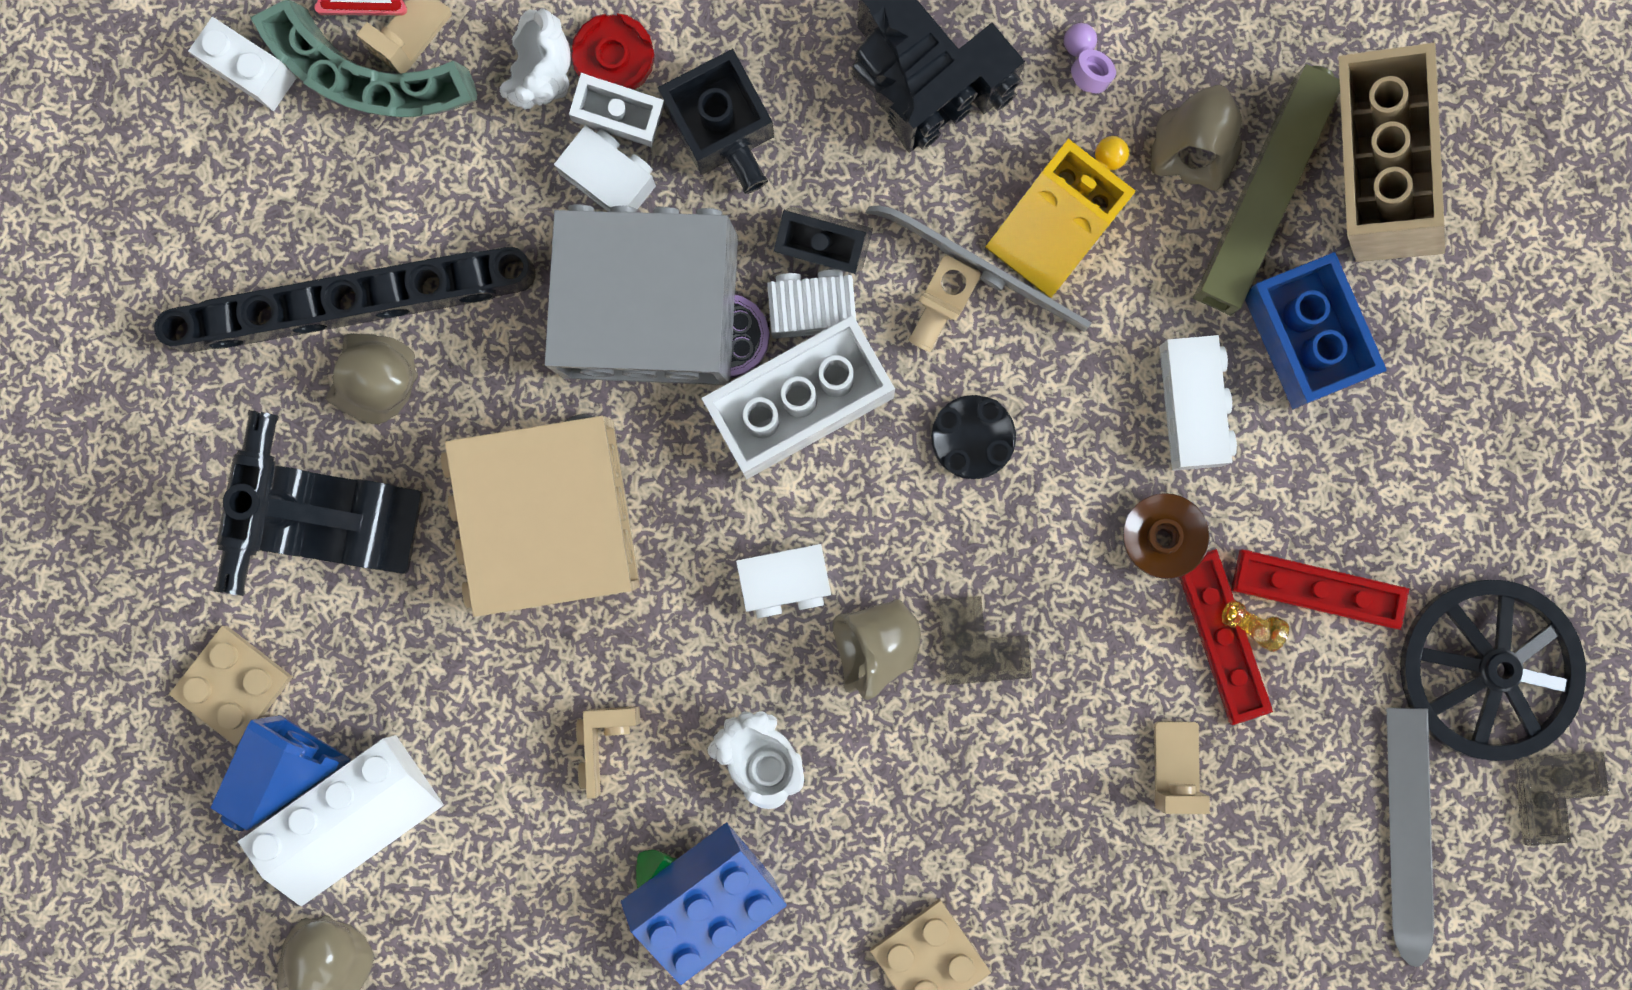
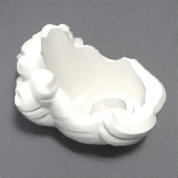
M542 8L538 11L529 9L520 17L518 29L512 37V45L517 50L518 58L510 68L511 77L500 86V93L503 98H506L511 105L522 107L525 110L531 109L536 104L539 106L542 104L546 105L554 99L563 98L567 95L569 80L566 73L569 70L571 53L566 36L561 30L560 19Z
M763 711L755 714L742 712L738 717L725 720L724 729H720L714 736V740L708 747V754L711 758L717 759L721 765L728 764L731 778L744 792V797L749 802L764 809L777 808L786 801L789 795L799 792L803 787L804 774L801 757L795 752L790 742L775 730L777 725L776 717Z

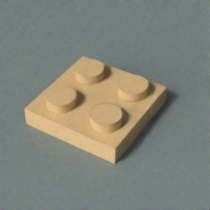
M221 626L169 695L234 746H238L250 721L264 716L293 676L231 628Z
M941 899L935 901L870 948V952L897 990H969L991 974L990 969Z

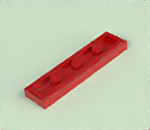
M1217 549L1208 551L1202 562L1193 571L1179 578L1230 725H1236L1272 713L1273 709Z
M1244 549L1239 550L1231 587L1233 592L1394 630H1401L1410 588Z

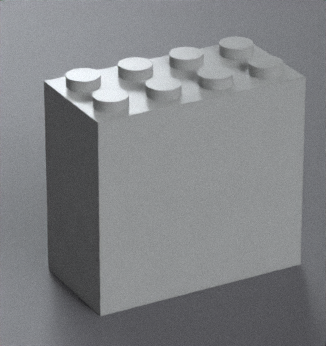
M581 204L569 205L568 210H554L545 366L564 379L726 385L730 383L738 234L728 215H722L721 210L713 208L697 209L696 214H679L678 209L671 207H656L653 209V213H639L636 208L630 206H612L610 212L594 211L593 207Z

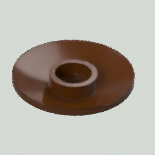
M1162 493L1143 499L1130 511L1124 523L1123 543L1128 557L1138 569L1156 578L1172 579L1188 574L1202 562L1209 547V527L1203 513L1194 503L1179 495ZM1160 530L1167 531L1171 536V541L1166 546L1159 544L1156 540V534Z

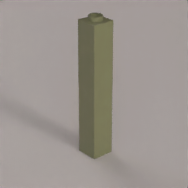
M1305 64L1294 77L1193 299L1229 316L1241 309L1340 93V79L1334 77V73L1331 70L1322 66Z

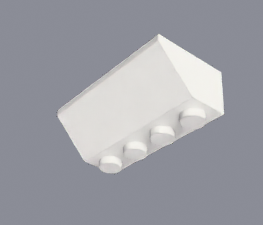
M851 315L702 397V400L747 480L892 400L895 388L856 319Z
M394 735L381 739L240 839L238 843L261 877L302 907L444 806V804L398 737Z

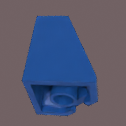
M281 715L253 719L246 727L210 808L222 815L220 820L228 827L237 831L251 830L262 825L348 764L352 759Z

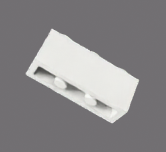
M1219 335L1167 339L1159 346L1172 471L1222 467L1232 463V456H1235L1237 450V442L1234 431L1229 430L1227 414H1230L1232 411V396L1229 388H1224L1223 372L1227 370L1228 358L1225 347L1220 346Z

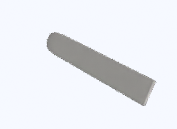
M881 205L869 206L865 213L889 219L938 246L947 255L981 271L980 279L992 288L1002 291L1004 286L1083 332L1091 325L1092 322L910 216Z
M1386 708L1392 926L1395 943L1401 957L1410 966L1419 967L1428 959L1434 939L1428 709Z

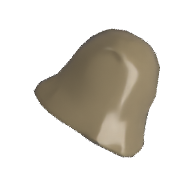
M1214 85L1204 88L1190 96L1181 107L1167 110L1160 117L1156 127V138L1151 148L1150 168L1152 173L1159 176L1179 175L1185 184H1200L1213 191H1217L1222 187L1224 181L1232 172L1242 149V141L1239 136L1242 116L1227 87ZM1192 146L1216 153V158L1204 167L1190 168L1181 160L1178 153Z
M346 334L343 339L342 354L335 363L333 384L325 399L328 403L358 420L377 425L387 422L392 417L398 415L409 401L413 384L418 378L414 363L415 353L406 344L391 337L374 334Z
M895 599L891 602L873 605L858 612L842 613L834 618L832 625L833 634L843 666V686L846 692L852 693L858 690L863 699L870 700L876 697L888 683L900 674L913 670L920 648L921 630L918 620L901 600Z
M328 915L316 919H301L291 929L282 945L281 957L278 962L277 990H360L367 980L373 965L374 955L372 948L367 942L366 937L352 925L333 920Z

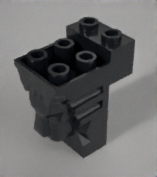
M859 0L857 28L866 38L856 50V60L852 67V75L874 93L876 102L889 114L888 117L890 119L888 123L909 153L918 146L924 150L932 145L941 135L939 129L950 120L954 124L963 120L973 110L972 102L985 114L992 107L997 111L1003 109L1017 95L1014 90L1022 81L1020 75L1025 61L993 23L989 24L958 49L918 0Z

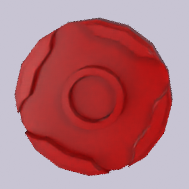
M617 13V15L608 16L602 14L593 17L581 26L572 44V62L579 78L581 73L636 90L645 83L653 69L655 54L650 35L640 22L625 14Z

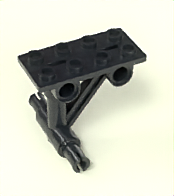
M248 410L249 416L242 450H237L236 454L233 455L227 491L223 497V512L216 543L218 550H222L216 586L213 591L245 596L244 590L251 555L256 556L259 550L401 574L408 573L422 502V492L361 479L354 480L276 466L275 457L270 456L279 416Z

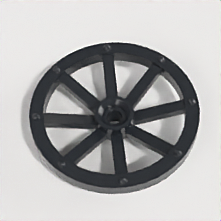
M1479 580L1451 587L1437 595L1421 609L1409 627L1404 639L1400 660V675L1404 695L1409 707L1428 709L1429 734L1434 739L1462 755L1490 761H1507L1527 757L1539 752L1557 740L1569 727L1583 699L1586 684V662L1581 641L1571 621L1549 598L1519 583L1505 580ZM1482 595L1498 596L1495 649L1459 606L1460 602ZM1514 600L1535 611L1548 625L1512 652ZM1445 612L1477 651L1478 654L1474 658L1423 648L1432 627ZM1557 638L1563 655L1564 678L1523 669L1525 661ZM1421 661L1469 670L1473 678L1435 700L1428 702L1422 685ZM1500 664L1504 667V674L1501 677L1497 673V668ZM1520 682L1562 692L1554 711L1541 726L1518 686ZM1486 689L1472 740H1468L1455 733L1437 716L1479 691ZM1504 692L1527 736L1505 744L1490 745L1488 740Z

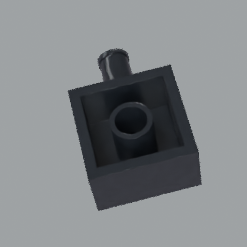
M733 48L657 87L660 98L664 100V108L700 175L724 163H729L745 194L755 192L768 183V179L761 171L751 150L774 138L773 121Z

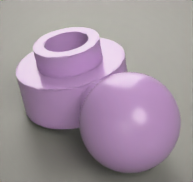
M1086 23L1074 24L1066 31L1064 36L1066 50L1071 55L1078 57L1071 67L1072 77L1076 85L1083 91L1102 93L1116 76L1115 66L1105 54L1094 50L1097 44L1095 30Z

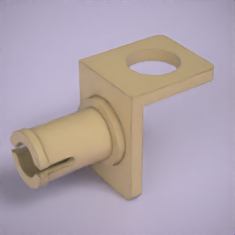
M945 255L926 291L918 300L923 303L922 305L925 309L908 341L925 351L932 352L933 346L947 320L956 321L959 318L981 277V273L963 262ZM950 270L960 271L966 278L965 289L959 294L947 293L942 286L943 275Z

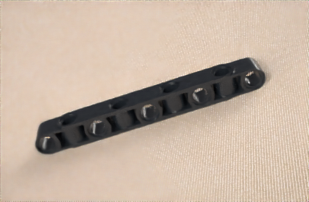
M515 247L465 252L205 300L198 304L171 308L163 311L157 317L154 323V332L161 343L185 353L208 349H225L491 300L497 296L519 293L527 290L533 284L536 278V270L530 259L520 249ZM522 262L523 270L518 277L514 279L505 278V270L510 263ZM439 277L437 290L431 294H424V282L428 278ZM355 292L354 304L350 308L342 310L340 306L342 297L346 293ZM270 307V319L265 324L259 325L258 316L264 308ZM186 322L187 332L182 339L177 340L176 330L182 323Z

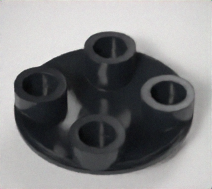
M967 395L949 402L938 413L932 427L931 442L936 458L950 473L965 479H983L994 475L1008 463L1016 445V430L1010 414L997 400L980 395Z

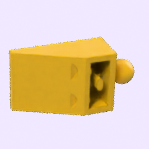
M1117 136L1105 137L1097 144L1094 159L1068 138L985 248L1046 296L1052 298L1136 192V190L1110 171L1120 169L1127 162L1129 157L1127 143ZM1069 172L1073 176V183L1069 185L1065 182L1064 178L1059 177V174ZM1096 197L1103 198L1106 202V209L1102 211L1099 208L1100 206L1092 203V199Z

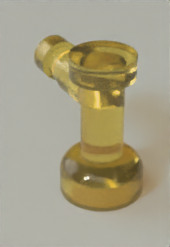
M1236 600L1229 602L1223 610L1222 622L1230 627L1239 626L1262 648L1270 652L1279 650L1288 638L1289 624L1279 617L1272 616L1264 620L1246 611L1245 605Z

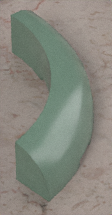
M283 0L250 17L261 38L278 60L284 63L305 85L324 97L346 107L388 117H417L457 109L477 101V91L469 69L455 61L424 71L402 74L378 72L359 66L345 57L326 39L315 24L307 8L291 0Z

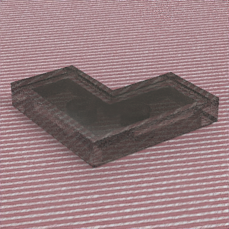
M981 596L938 600L946 685L1032 678L1028 635L985 638Z
M1593 751L1530 756L1513 760L1522 842L1524 845L1570 843L1566 799L1609 795L1604 752Z

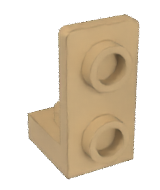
M407 0L405 3L407 13L405 15H395L387 27L384 26L381 31L366 22L356 35L371 54L398 74L406 73L452 16L450 8L440 0Z
M640 706L588 709L583 711V719H577L578 745H584L585 762L579 763L578 781L580 789H586L587 799H594L601 795L598 728H604L605 736L630 734V726L640 724Z
M1181 721L1155 722V808L1165 814H1210V796L1200 792L1198 723Z

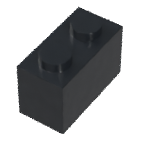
M790 207L783 210L773 252L856 274L864 267L873 228L801 208Z

